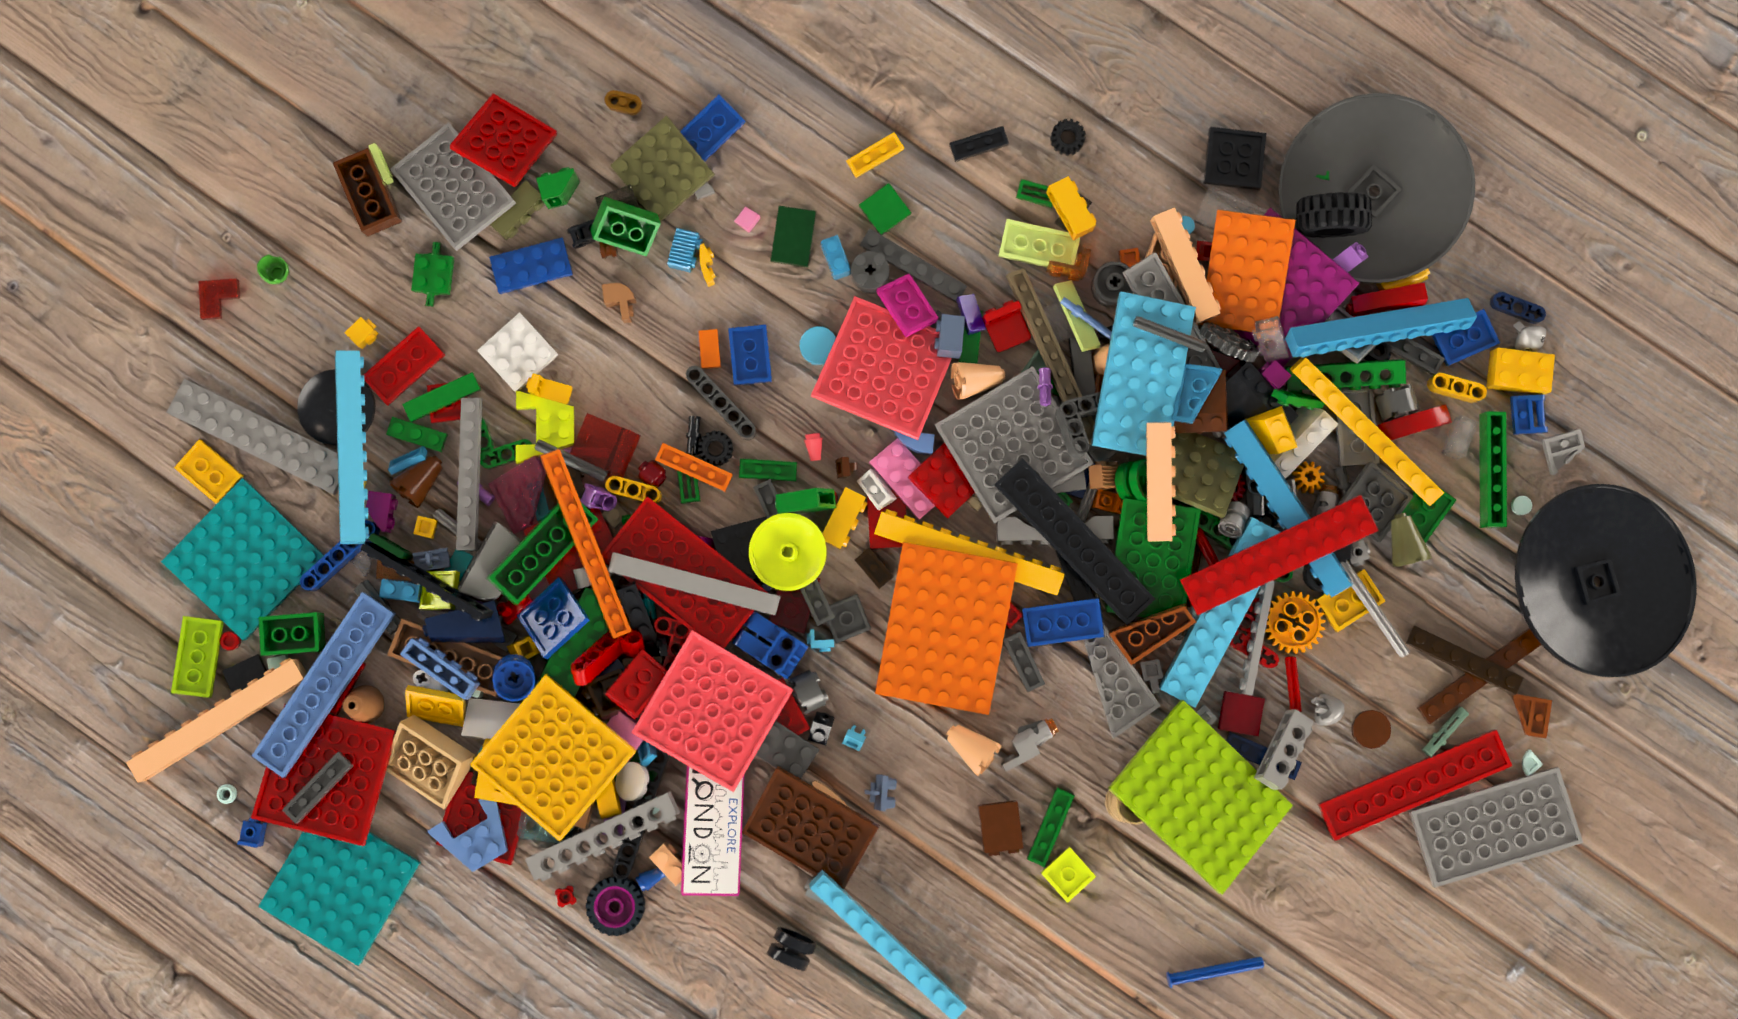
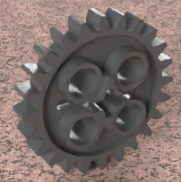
M1204 322L1199 331L1203 338L1229 356L1238 357L1246 362H1254L1259 354L1255 346L1244 340L1245 338L1239 337V334L1231 329Z

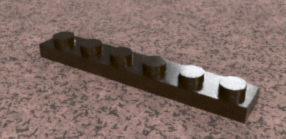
M1413 626L1405 643L1514 696L1517 694L1524 677L1417 626Z

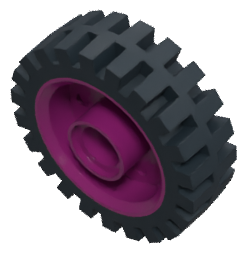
M615 876L605 878L598 882L590 891L587 897L586 914L589 917L590 924L592 923L593 927L596 930L598 929L600 933H605L608 936L624 935L633 930L643 917L645 911L644 894L633 880L628 878L618 879ZM611 902H619L620 910H613Z

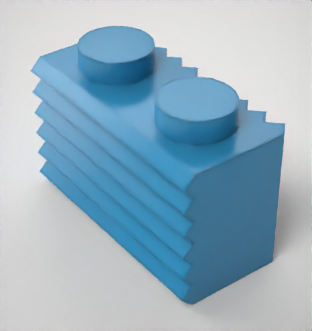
M676 228L667 262L669 268L691 273L692 268H695L697 264L696 250H700V245L702 244L699 233Z
M838 235L822 240V252H824L826 262H828L833 280L851 275V268Z
M383 578L381 580L379 597L420 603L422 586L408 581Z

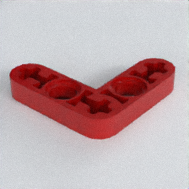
M1254 598L1252 603L1259 602V598ZM1252 603L1249 609L1247 610L1249 613H1251L1254 608L1252 606ZM1245 614L1244 618L1247 617L1251 620V624L1252 621H1255L1256 619L1249 614ZM1240 623L1238 628L1246 632V634H1240V643L1234 644V639H1232L1229 645L1248 657L1247 644L1252 639L1249 637L1251 626L1246 629ZM1237 630L1234 636H1237L1240 631ZM1262 645V650H1265L1262 654L1265 656L1272 655L1274 662L1267 665V660L1260 657L1259 664L1265 668L1276 667L1279 662L1278 655Z

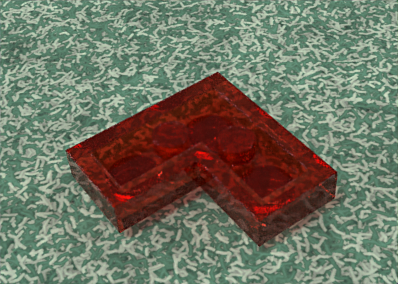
M237 278L198 281L200 319L202 320L222 319L221 300L240 299V287Z

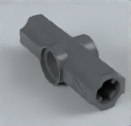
M1245 472L1244 489L1246 490L1244 493L1246 495V506L1250 509L1249 517H1264V496H1261L1259 492L1251 490L1250 484H1255L1256 486L1258 484L1254 479L1251 480Z
M369 580L361 582L354 589L358 596L365 592L394 612L389 602L379 597L378 591ZM396 613L386 628L390 635L397 631L401 621Z

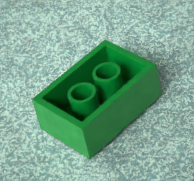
M604 196L590 230L593 240L647 257L661 223L656 213Z
M313 612L259 617L261 656L322 652L326 646L324 613Z

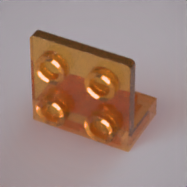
M1084 248L1082 253H1078L1074 265L1050 260L1046 272L1053 277L1066 276L1072 281L1083 280L1087 272L1091 249Z

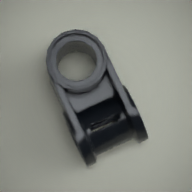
M595 219L567 229L568 234L571 235L573 240L572 246L574 249L584 247L596 241L593 240L590 230Z

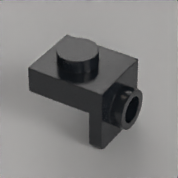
M816 712L808 740L826 746L835 717L827 713Z

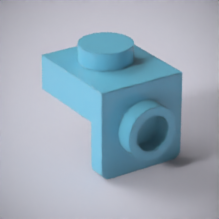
M810 629V633H807V645H811V649L819 648V652L831 651L832 647H835L834 639L815 640L814 629Z

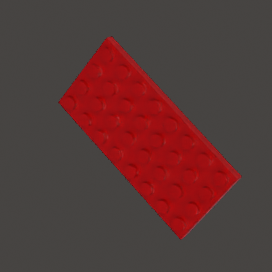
M648 496L601 553L604 562L608 565L614 552L769 593ZM621 575L630 583L636 582L640 591L690 631L693 630L724 649L755 611Z

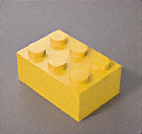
M1497 347L1490 351L1486 389L1533 395L1551 393L1555 355Z

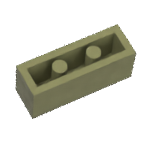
M526 180L511 195L516 204L490 224L506 241L508 238H513L518 232L517 229L522 224L525 225L531 219V215L535 210L539 211L544 205L541 194Z

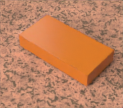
M718 329L699 330L701 368H721Z

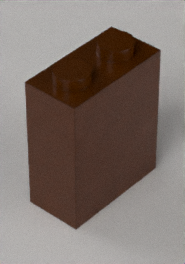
M1017 800L978 805L984 853H988L989 856L1000 855L1001 851H1008V854L1019 853V849H1024Z

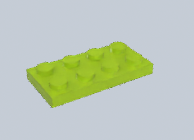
M183 616L171 693L212 698L223 621Z

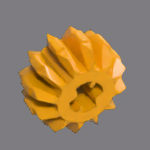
M1306 461L1302 462V466L1299 465L1296 468L1297 471L1292 472V475L1296 476L1294 478L1295 482L1298 483L1296 489L1302 487V493H1306L1308 490L1310 494L1314 493V489L1320 490L1319 484L1325 482V480L1320 478L1325 475L1324 472L1319 473L1321 466L1315 467V462L1313 461L1309 465ZM1306 474H1309V477L1311 478L1310 481H1307L1308 478L1305 477Z

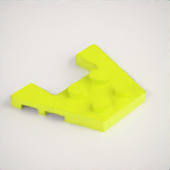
M516 391L517 410L536 409V443L541 439L559 449L575 445L574 406ZM536 444L516 445V464L523 463L525 460L534 457L538 458L543 453L535 450Z

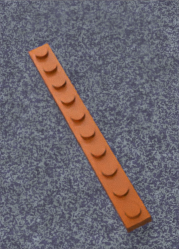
M560 449L540 456L612 639L631 632Z

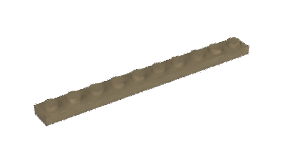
M1025 268L1008 273L1006 278L1016 300H1019L1021 304L1022 314L1047 368L1051 369V378L1062 403L1066 400L1082 397ZM1081 404L1084 410H1088L1085 404ZM1092 416L1081 418L1089 445H1091L1095 423Z

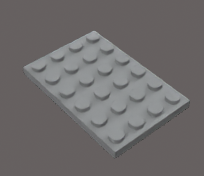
M448 122L390 168V170L457 251L514 206L516 202L490 172L450 149V144L458 136V133Z

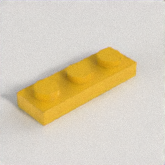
M895 132L849 158L846 160V163L855 178L903 151L904 146Z

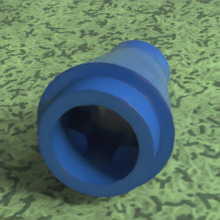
M659 868L639 873V876L635 879L643 892L650 890L666 876Z

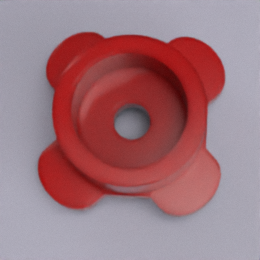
M568 885L564 889H556L555 895L557 896L559 907L576 903L577 898L574 897L573 886Z

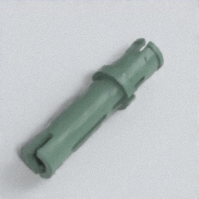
M1459 706L1439 731L1432 734V739L1422 748V751L1427 756L1432 757L1442 745L1444 746L1447 743L1446 740L1469 713Z

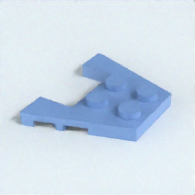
M479 799L478 801L488 818L456 838L453 837L444 821L427 832L474 872L508 851L504 828L500 818V809L495 801Z

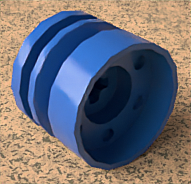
M517 654L501 658L495 665L493 672V686L496 693L504 700L512 702L520 701L529 696L535 684L534 667L531 662L524 656ZM511 672L518 674L517 679L510 677Z

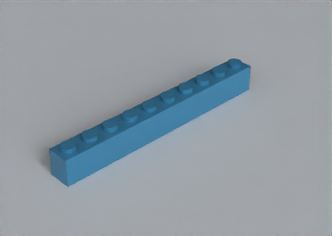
M1469 298L1292 327L1289 329L1285 340L1293 358L1307 357L1318 353L1325 354L1330 351H1343L1353 347L1360 348L1365 345H1378L1389 341L1396 342L1400 339H1413L1424 335L1431 336L1435 333H1448L1459 329L1466 330L1472 326L1477 315Z
M1243 420L1224 432L1226 435L1224 438L1225 442L1230 448L1233 446L1237 452L1235 457L1239 463L1245 464L1247 468L1245 470L1246 474L1258 484L1256 489L1261 496L1265 495L1269 501L1267 506L1271 512H1276L1279 516L1277 520L1283 529H1289L1310 519L1307 511L1247 420ZM1333 552L1309 563L1312 567L1310 568L1312 575L1316 579H1320L1322 582L1320 586L1326 595L1330 594L1331 597H1334L1354 584Z

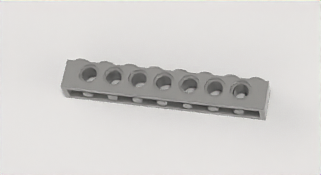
M668 792L534 854L525 860L534 881L537 879L545 881L553 877L551 873L557 870L560 874L570 869L569 865L574 862L579 865L588 861L587 856L594 854L596 857L605 853L604 848L612 846V849L622 845V840L628 837L631 841L641 836L640 832L645 829L650 832L659 828L658 823L665 821L667 824L676 820L675 815L679 814L680 811L672 793ZM654 808H658L661 811L660 818L653 816ZM637 816H640L643 819V825L641 827L637 826L635 823V818ZM619 824L625 827L624 835H621L617 830ZM601 833L607 835L608 840L606 843L600 840ZM583 841H587L589 843V851H585L583 849ZM566 849L572 852L571 859L565 857ZM549 857L554 860L553 868L547 864Z

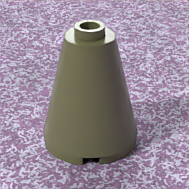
M1406 512L1394 515L1395 519L1391 520L1393 567L1431 559V553L1411 515L1406 516Z

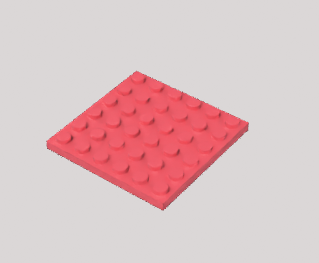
M854 296L811 397L918 440L952 358L937 356L934 343L935 338H939V332H936L935 328L928 326L905 337L886 308Z
M692 630L631 733L734 792L793 689Z

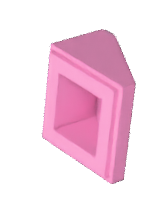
M745 207L734 222L750 233L760 220V215Z

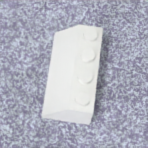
M1303 406L1298 408L1295 412L1299 416L1290 424L1296 439L1297 448L1280 454H1269L1285 479L1338 425L1323 409L1314 408L1309 410Z

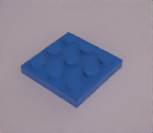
M560 577L517 615L541 655L546 659L552 656L590 621L564 580Z

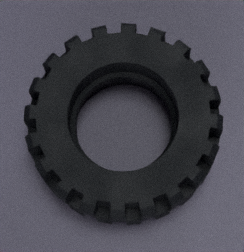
M1353 192L1315 194L1303 197L1296 203V229L1305 237L1335 238L1354 236L1368 232L1372 227V200L1366 194Z

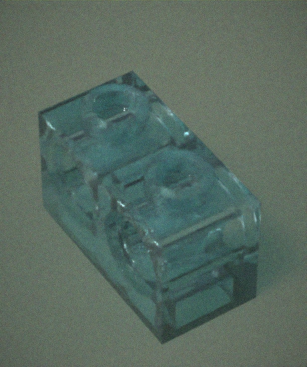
M521 812L517 830L519 838L558 844L559 840L549 832H546L536 821L533 828L526 829V823L534 819L527 813Z

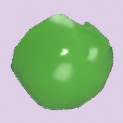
M268 254L259 260L257 272L265 282L280 284L289 275V265L280 256L274 257Z

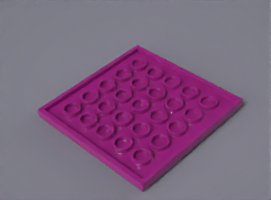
M1271 207L1264 214L1265 216L1283 218ZM1295 228L1277 336L1232 330L1242 338H1245L1244 340H1251L1257 346L1258 352L1271 363L1276 360L1284 367L1292 358L1285 340L1289 329L1325 322L1360 282Z

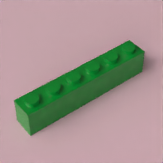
M1487 411L1479 414L1480 528L1500 529L1507 527L1506 412Z

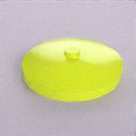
M781 513L769 517L757 527L750 540L749 560L753 571L762 582L777 590L794 591L808 586L820 575L826 562L827 547L822 532L811 520L799 514Z

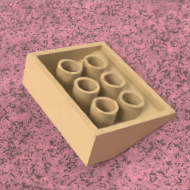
M412 715L399 723L392 742L391 756L386 771L442 809H445L467 775L475 754L417 716Z

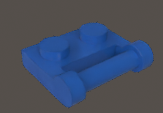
M1545 394L1510 397L1513 435L1548 433V427L1545 424L1543 402L1545 401ZM1532 402L1536 404L1538 427H1534Z

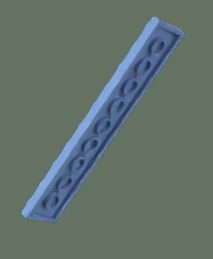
M365 592L360 594L252 754V757L282 778L288 775L395 616L394 612Z

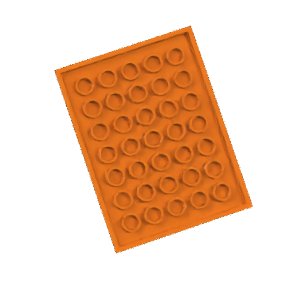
M903 542L875 694L989 715L1018 563Z

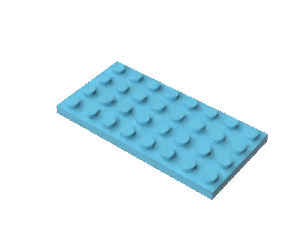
M1122 291L1119 292L1091 441L1092 446L1147 456L1146 422H1171V426H1174L1172 417L1177 392L1182 383L1188 347L1134 327L1133 321L1135 317L1140 316L1190 336L1196 307Z

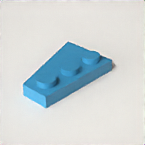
M1185 364L1172 420L1193 424L1222 373V368Z

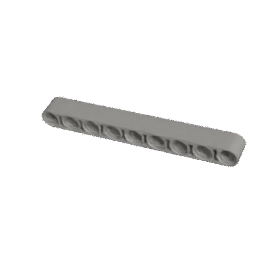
M614 552L612 553L608 571L772 615H776L781 597Z

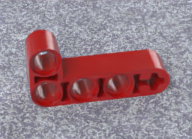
M660 616L654 621V629L660 634L670 636L667 645V656H664L662 666L666 668V665L669 662H673L677 654L671 652V646L678 643L682 648L691 631L686 627V633L680 636L677 634L676 628L683 624L676 619ZM662 619L668 623L667 629L663 631L659 630L657 626L658 622Z
M631 629V632L612 639L608 631L571 664L574 683L578 686L587 685L622 653L635 658L641 649L645 651L642 634Z

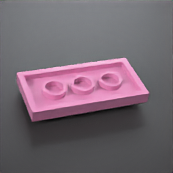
M898 438L869 461L872 468L903 501L918 521L935 507L907 478L921 463Z

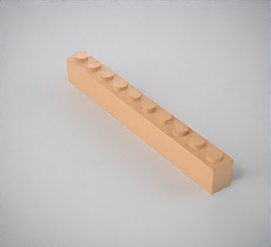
M285 659L277 669H269L263 673L264 677L258 680L256 678L248 682V687L242 690L240 688L232 692L229 699H222L216 702L213 709H206L197 714V719L193 721L190 719L181 724V729L168 732L164 735L165 739L150 743L148 749L144 752L141 750L131 756L132 759L126 763L136 781H147L298 687L307 674L300 660Z

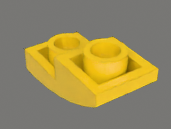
M703 243L700 245V265L708 287L715 284L713 278H716L712 268L707 267L713 265L712 258H714L710 247L706 248Z

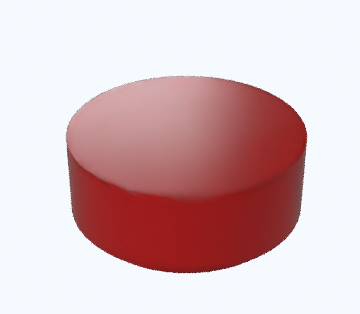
M227 631L220 637V645L225 650H236L241 644V638L234 631Z

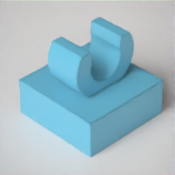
M853 725L851 730L848 729L842 744L860 751L866 738L864 736L865 730L863 729L861 734L854 731L856 726Z

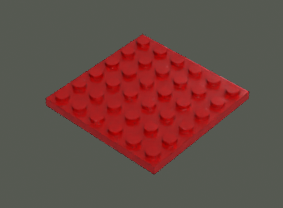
M328 714L285 778H282L266 766L251 818L365 846L391 756L392 742L396 731ZM337 752H341L354 766L298 824H295L282 809Z

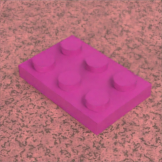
M910 274L877 288L876 293L905 337L939 320Z

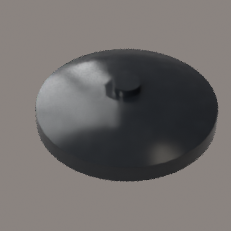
M335 369L323 371L312 377L303 387L297 404L298 417L304 430L315 440L337 446ZM364 381V387H361V394H365V406H361L362 413H365L366 422L362 424V432H367L374 420L376 404L371 388Z

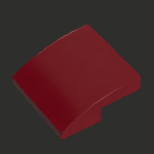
M1224 691L1218 729L1259 737L1265 698Z

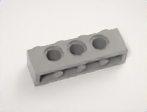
M1296 709L1286 710L1254 778L1272 790L1283 789L1288 783L1290 772L1296 766L1298 755L1304 749L1306 738L1312 732L1314 721ZM1285 747L1287 748V754L1284 752ZM1277 764L1279 765V771L1276 769Z

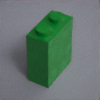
M811 488L776 494L775 507L778 514H805L835 509L834 489Z

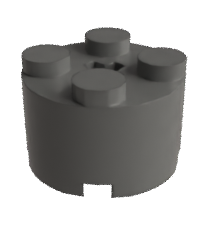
M866 251L857 255L851 266V277L854 285L865 293H876L877 288L886 285L889 279V264L885 257L875 251ZM868 269H872V275H869Z
M1411 384L1404 385L1396 391L1394 388L1383 391V394L1375 396V402L1382 422L1391 421L1420 411Z
M808 670L788 680L789 683L794 685L791 687L793 689L792 693L799 707L805 708L802 711L804 715L825 706V701L829 700L825 690L820 689L818 685L820 679L816 672Z

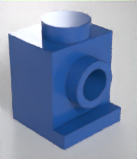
M251 817L248 820H244L237 845L254 848L263 846L267 823L252 819ZM250 829L253 830V835H252V836L249 835V834H250Z

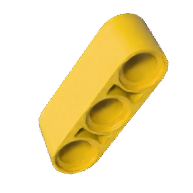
M1438 373L1427 381V387L1431 392L1469 403L1478 402L1487 395L1484 385L1445 373ZM1435 379L1441 381V387L1435 384ZM1454 384L1460 387L1459 392L1454 390ZM1473 389L1477 390L1478 392L1477 398L1474 397L1472 394Z
M611 476L606 481V489L614 495L643 502L650 491H656L657 497L653 501L658 504L662 499L659 489L651 485L618 476ZM613 481L620 482L619 489H611ZM632 486H638L639 490L636 495H630L629 489Z
M614 778L596 798L601 819L622 814Z

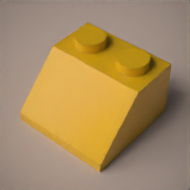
M1282 406L1245 419L1268 454H1280L1297 448L1296 439Z

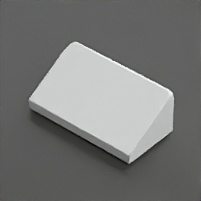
M869 469L857 480L877 510H881L897 499L874 469Z

